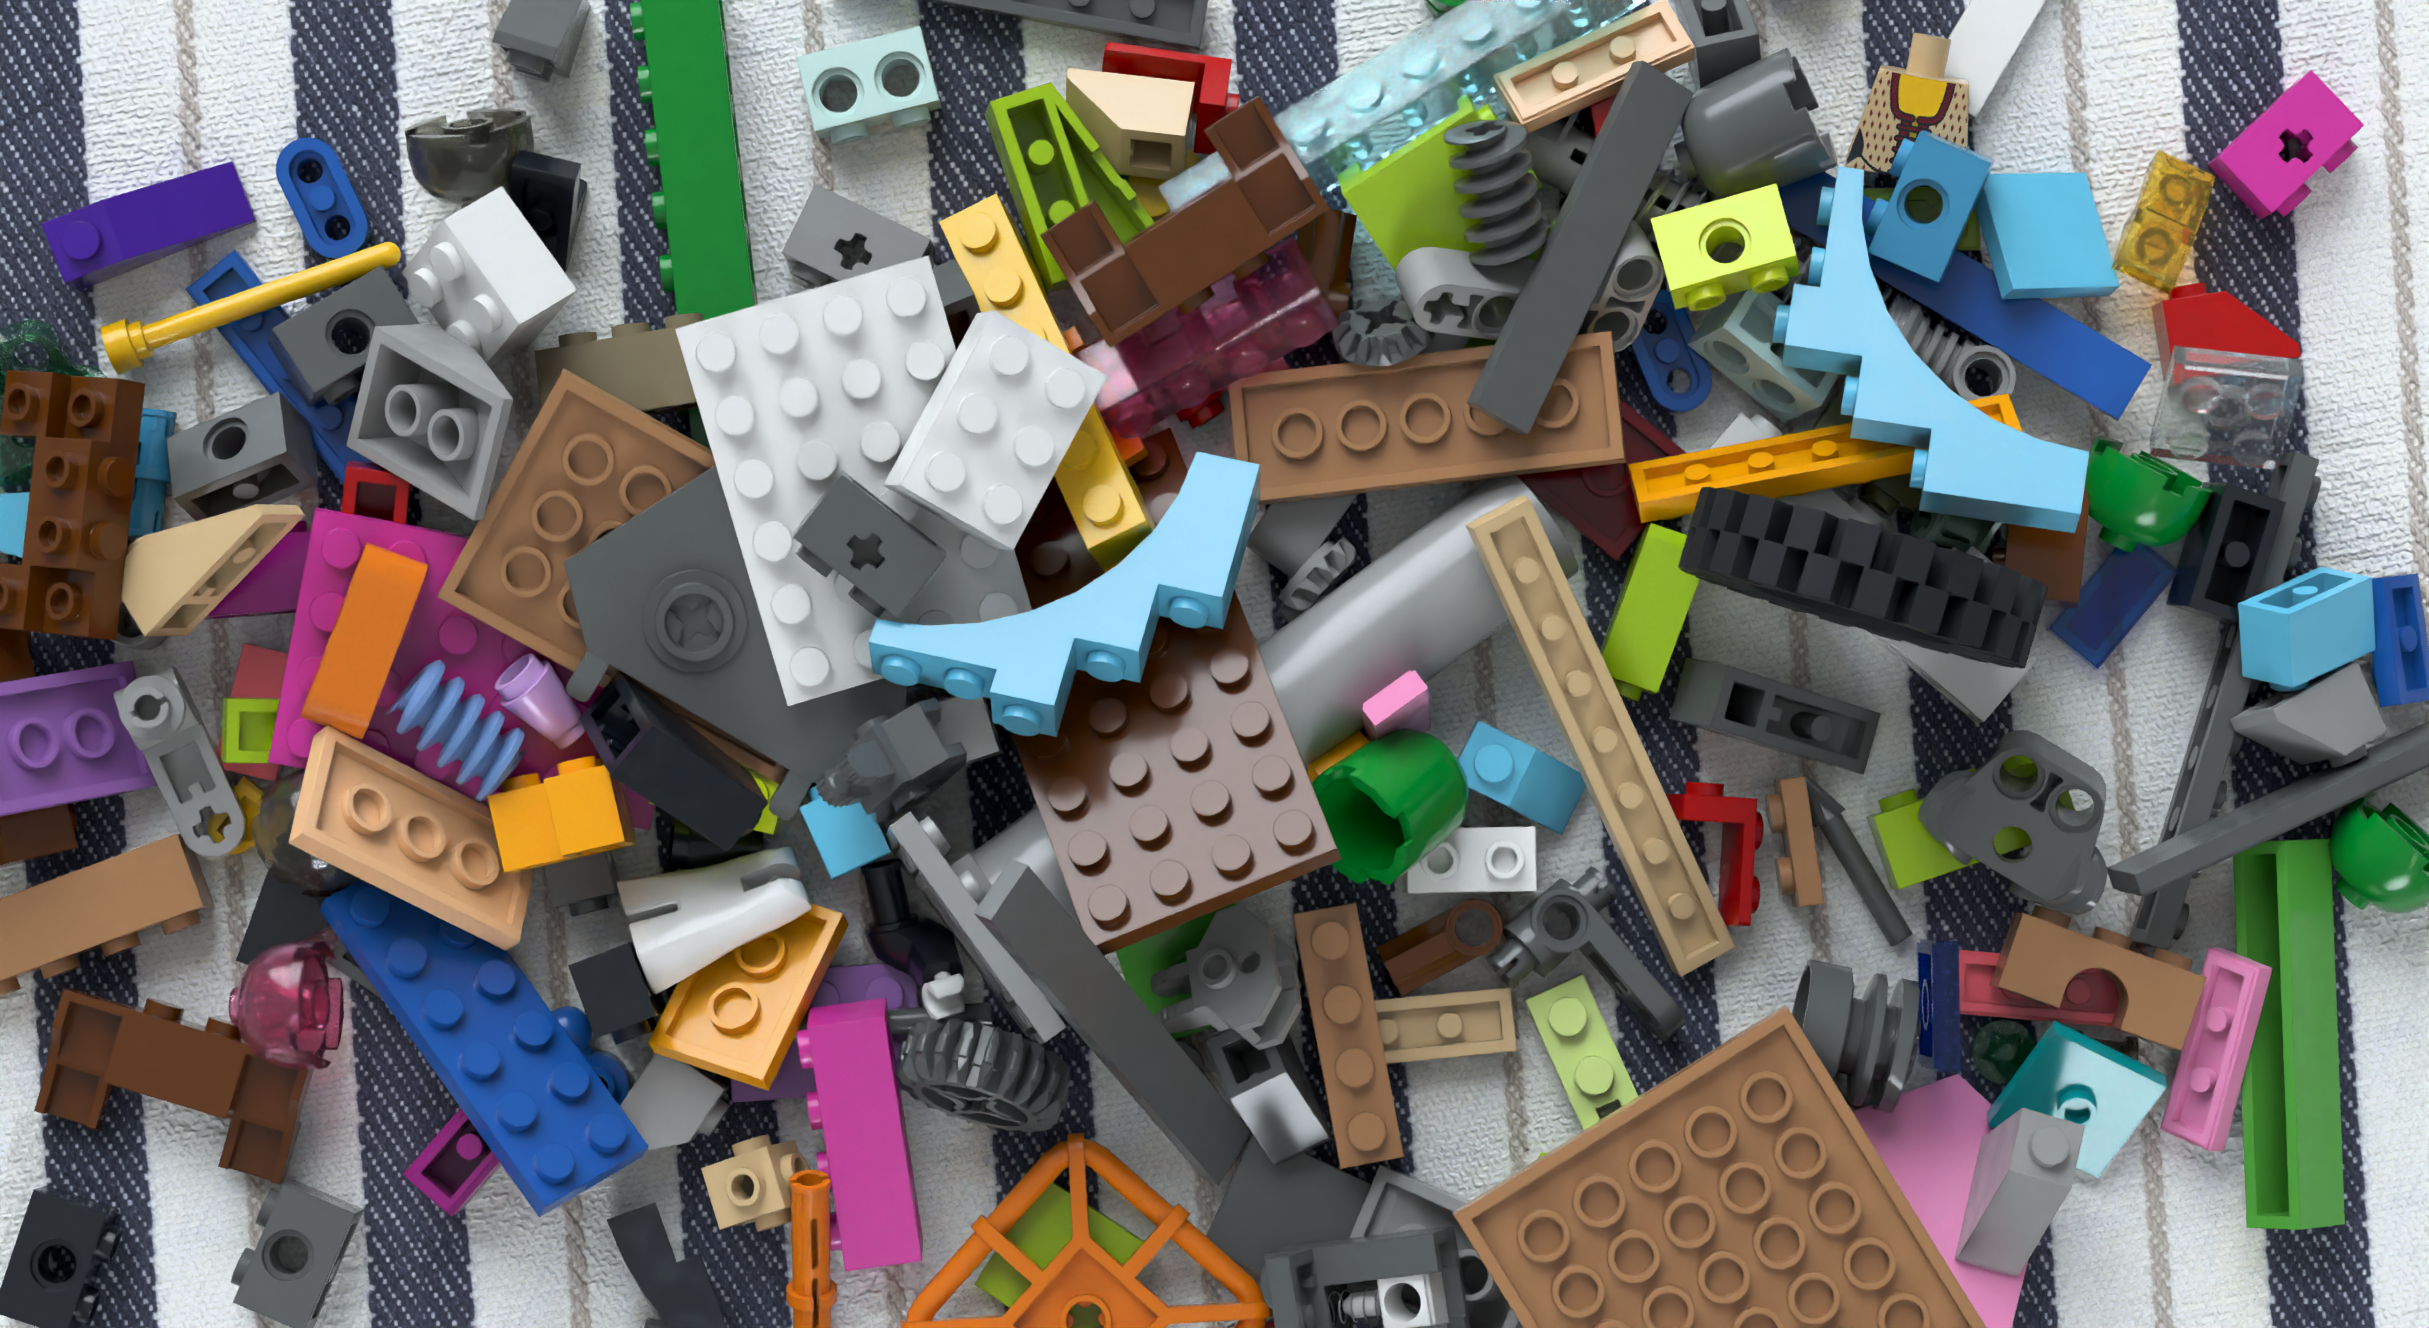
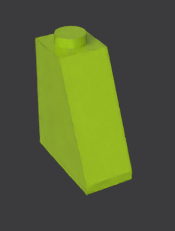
M1653 523L1647 525L1640 532L1600 650L1620 696L1637 702L1640 700L1642 691L1652 695L1658 693L1700 580L1696 576L1687 574L1678 568L1687 535Z

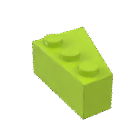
M1051 82L990 101L984 115L1047 294L1070 287L1071 285L1040 237V234L1094 199L1122 243L1154 223L1153 219L1137 200L1136 193L1125 179H1121L1099 150L1100 146Z

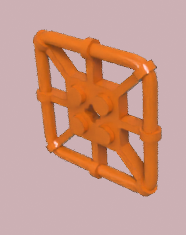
M1083 1132L1068 1133L1067 1140L1058 1142L1046 1151L988 1217L981 1214L971 1225L974 1233L917 1295L907 1312V1319L900 1321V1328H1070L1075 1318L1069 1310L1077 1303L1084 1308L1092 1303L1099 1306L1102 1311L1097 1319L1103 1328H1166L1169 1324L1239 1320L1234 1328H1264L1266 1318L1272 1317V1309L1266 1305L1262 1290L1254 1279L1187 1220L1190 1213L1179 1203L1173 1207L1108 1148L1094 1140L1084 1139ZM1086 1165L1092 1168L1157 1226L1124 1264H1121L1090 1236ZM1069 1166L1073 1237L1043 1269L1012 1242L1006 1234L1062 1171ZM1171 1239L1233 1294L1238 1301L1168 1306L1136 1276L1163 1245ZM993 1249L1031 1282L1029 1287L1004 1315L933 1318Z

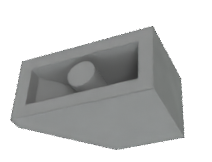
M2358 661L2349 662L2333 672H2327L2309 680V685L2304 689L2278 691L2230 719L2234 731L2301 765L2328 759L2332 768L2346 765L2365 756L2368 752L2364 744L2387 731Z
M655 1053L620 1107L649 1147L646 1151L689 1143L696 1138L699 1132L710 1137L731 1106L722 1100L730 1086L707 1070Z

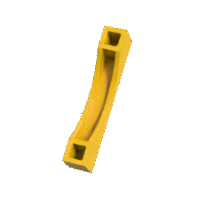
M994 194L940 221L939 223L956 261L974 292L981 313L995 310L1072 355L1050 304L1039 271L1017 223L998 195ZM1093 402L1059 464L1054 477L1088 551L1106 572L1122 562L1153 532L1156 526L1095 402Z

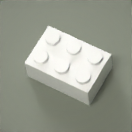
M995 310L977 313L883 486L994 549L1014 550L1107 376Z

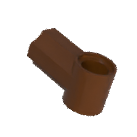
M1329 209L1298 229L1293 274L1288 273L1279 324L1280 330L1333 338L1332 329L1339 325V314L1346 311L1348 307L1351 283L1346 281L1357 215L1341 210Z
M1469 898L1377 946V950L1400 994L1404 996L1467 962L1492 951L1497 947L1502 937L1503 920L1494 904L1485 899ZM1480 909L1486 912L1492 919L1493 933L1485 943L1469 945L1458 936L1456 921L1464 911Z

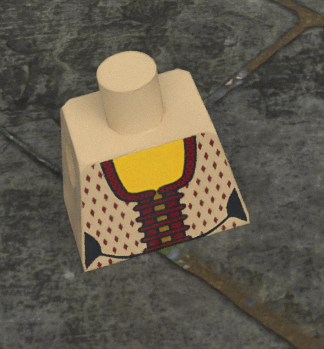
M1913 33L1906 69L1888 65L1880 66L1847 152L1844 167L1891 175L1889 171L1903 139L1906 138L1915 142L1919 132L1923 130L1967 148L1969 81L1944 76L1951 39Z

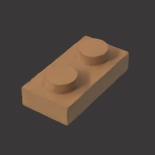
M1803 776L1775 780V794L1766 795L1765 801L1771 833H1782L1785 857L1775 858L1780 895H1791L1793 907L1825 904L1806 778Z

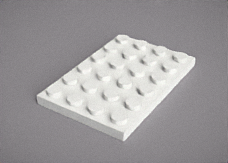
M928 255L675 329L787 706L883 679L882 675L873 674L869 639L876 619L927 626L981 623L1032 611L1015 550L994 549L883 486L956 352ZM842 470L946 550L947 557L898 619L887 610L879 618L874 616L848 595L854 584L834 569L828 577H824L796 554L802 544L793 538L795 529ZM871 534L869 538L862 540L854 535L849 541L854 547L852 561L860 565L863 560L869 558L878 563L882 558L877 550L880 538Z

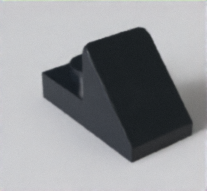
M519 149L512 165L509 197L566 273L587 191V182L580 179L581 163Z

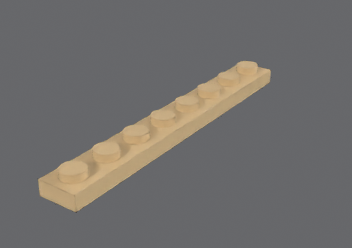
M1521 495L1466 524L1465 526L1672 972L1682 977L1735 948V944L1531 500Z

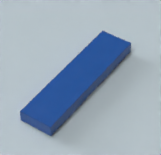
M234 249L185 290L198 306H202L263 285L264 283L242 255ZM282 305L217 327L218 331L271 395L279 391L311 424L314 449L343 485L348 460L374 463L346 446L358 398L352 394L332 406H329L327 401L323 399L309 408L267 343L272 328L291 318Z

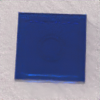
M1920 939V942H1917V982L1920 989L1919 1018L1921 1020L1918 1044L1919 1064H1921V1067L1936 1072H1961L1959 941Z

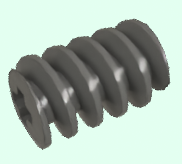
M1481 120L1469 122L1446 131L1444 135V142L1448 145H1464L1465 150L1450 156L1448 161L1449 166L1453 169H1469L1470 174L1457 179L1453 186L1457 193L1475 195V198L1461 204L1458 209L1460 216L1463 218L1480 219V222L1466 228L1463 233L1465 240L1468 242H1484L1485 246L1470 253L1468 258L1475 264L1497 266L1513 262L1538 250L1547 241V228L1541 221H1538L1542 217V203L1538 198L1534 197L1537 193L1538 182L1535 176L1528 172L1532 168L1533 157L1527 149L1523 148L1527 144L1528 133L1523 125L1513 121Z

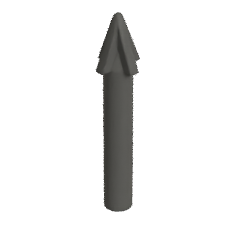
M1804 775L1813 826L1815 828L1820 827L1890 946L1904 941L1913 933L1841 813L1846 809L1813 779Z

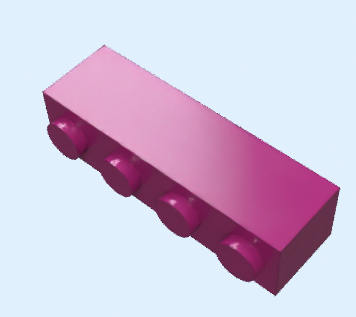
M879 998L810 1008L807 1029L797 1031V1040L802 1069L813 1068L817 1091L807 1092V1105L811 1129H823L826 1145L825 1152H817V1169L829 1175V1179H831L829 1190H833L836 1212H830L831 1251L842 1250L845 1271L922 1261L923 1234L900 1085L898 1084L899 1079L896 1076L897 1065L887 999Z

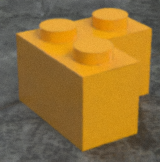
M588 756L557 764L559 776L543 779L544 783L542 784L539 773L506 779L501 783L503 793L487 796L504 872L516 873L637 845L624 784L610 776L601 758L596 759L595 756Z

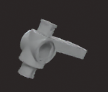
M171 666L151 676L140 677L131 682L127 687L114 692V699L119 710L120 719L136 746L143 752L186 845L195 853L207 857L222 856L235 850L243 841L247 831L246 814L192 696L176 667ZM211 806L215 814L227 813L230 817L231 823L223 828L225 839L219 843H216L211 835L200 837L197 833L196 826L204 821L202 810Z

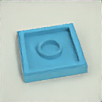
M2086 172L1989 174L1975 209L2002 299L2104 297L2111 295L2120 287Z

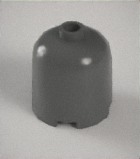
M1788 48L1769 55L1696 91L1681 119L1684 141L1674 144L1677 158L1688 180L1700 176L1709 192L1720 199L1772 184H1777L1779 189L1838 166L1830 134L1826 133L1820 136L1809 111L1819 107L1816 97L1795 56L1791 57Z

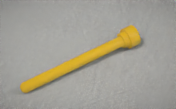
M384 242L144 325L141 320L130 323L125 318L102 326V340L114 370L120 375L143 367L144 359L154 356L153 349L356 280L381 265L384 269L393 267L400 261L401 251L396 244Z

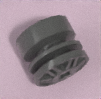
M1810 959L1807 961L1801 976L1792 1015L1834 1083L1838 1073L1847 1075L1848 1105L1861 1106L1867 1095L1870 1082L1874 1080L1873 1109L1892 1113L1899 1101L1902 1088L1912 1073L1921 1030L1919 983L1903 978L1900 979L1893 991L1890 1004L1887 1005V975L1876 973L1870 980L1863 999L1853 998L1854 980L1852 968Z

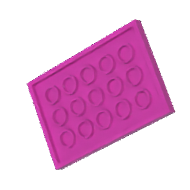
M315 507L268 763L306 769L313 736L325 727L303 719L300 716L366 542L428 565V569L366 733L362 740L353 736L350 737L471 799H475L482 779L476 776L459 785L455 780L462 762L457 759L440 769L435 764L442 745L437 742L420 752L416 749V745L423 730L422 728L416 726L400 735L396 732L403 712L396 709L383 716L396 697L419 671L435 660H441L445 664V671L440 685L455 677H461L465 681V688L460 702L474 694H481L485 698V704L479 717L480 719L494 711L500 710L504 714L505 720L499 735L515 727H519L524 731L525 736L519 752L525 749L526 752L506 779L539 773L542 784L544 783L543 779L559 776L557 768L559 763L588 756H595L596 759H599L600 756L586 731L574 743L564 749H559L553 741H549L500 704L502 696L494 688L496 681L512 663L526 654L533 653L540 661L548 660L565 688L574 672L437 597L470 536ZM598 685L590 699L586 702H581L571 696L581 715L584 714L603 691V687ZM500 784L491 795L503 793L502 785ZM624 785L634 828L651 830L655 805L650 804L649 800Z

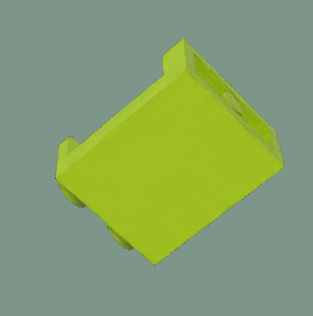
M1468 93L1456 100L1459 106V110L1369 169L1364 170L1358 161L1337 175L1343 196L1395 272L1397 265L1404 256L1421 247H1438L1473 252L1485 246L1484 242L1475 243L1465 240L1463 234L1465 229L1480 222V219L1463 218L1458 210L1461 204L1475 198V195L1457 193L1453 186L1457 179L1470 174L1469 169L1451 168L1448 161L1450 156L1465 150L1464 145H1448L1444 142L1445 132L1456 126L1481 120H1499L1488 103L1478 109ZM1531 168L1528 172H1529V173H1532V174L1535 176V178L1537 179V182H1538V189H1537V190H1539L1540 188H1542V185H1541L1539 179L1537 178L1536 174L1534 173V171H1533L1532 168Z

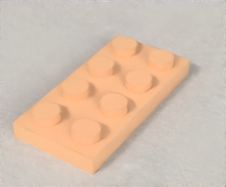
M328 725L313 736L288 843L505 951L519 943L535 868L516 873L504 872L490 808Z

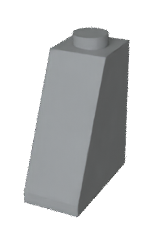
M2022 1108L1981 1138L1955 1260L2014 1277L2021 1273L2072 1188L2085 1125Z

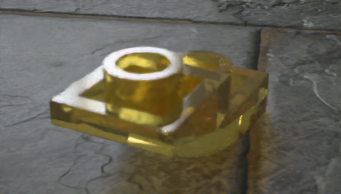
M2158 150L2148 164L2136 207L2124 224L2111 268L2170 294L2195 239L2216 176Z

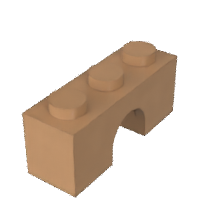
M2038 905L2034 906L2031 916L2025 913H2014L1989 984L1990 986L2050 1007L2059 1008L2070 980L2083 970L2096 968L2111 978L2118 993V1005L2110 1028L2169 1049L2182 1051L2207 978L2190 972L2193 963L2192 959L2160 948H2156L2153 958L2129 950L2132 938L2097 926L2093 936H2087L2068 929L2072 917Z

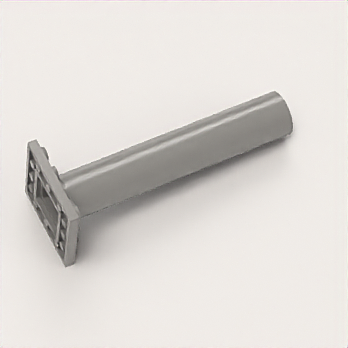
M1516 475L1485 480L1258 645L1306 770L1311 762L1364 728L1362 704L1409 670L1411 672L1415 670L1424 683L1428 682L1510 622L1465 526L1466 524L1523 495L1531 500L1566 579L1568 580L1578 572L1577 560L1563 533L1537 497ZM1035 806L972 853L966 854L951 866L945 860L951 846L929 816L918 823L913 814L908 812L890 825L885 836L889 849L897 859H900L902 867L947 929L953 932L955 940L1027 1039L1041 1045L1065 1029L1066 1025L1059 1017L1061 1014L974 914L1010 859H1014L1028 865L1082 929L1038 806Z

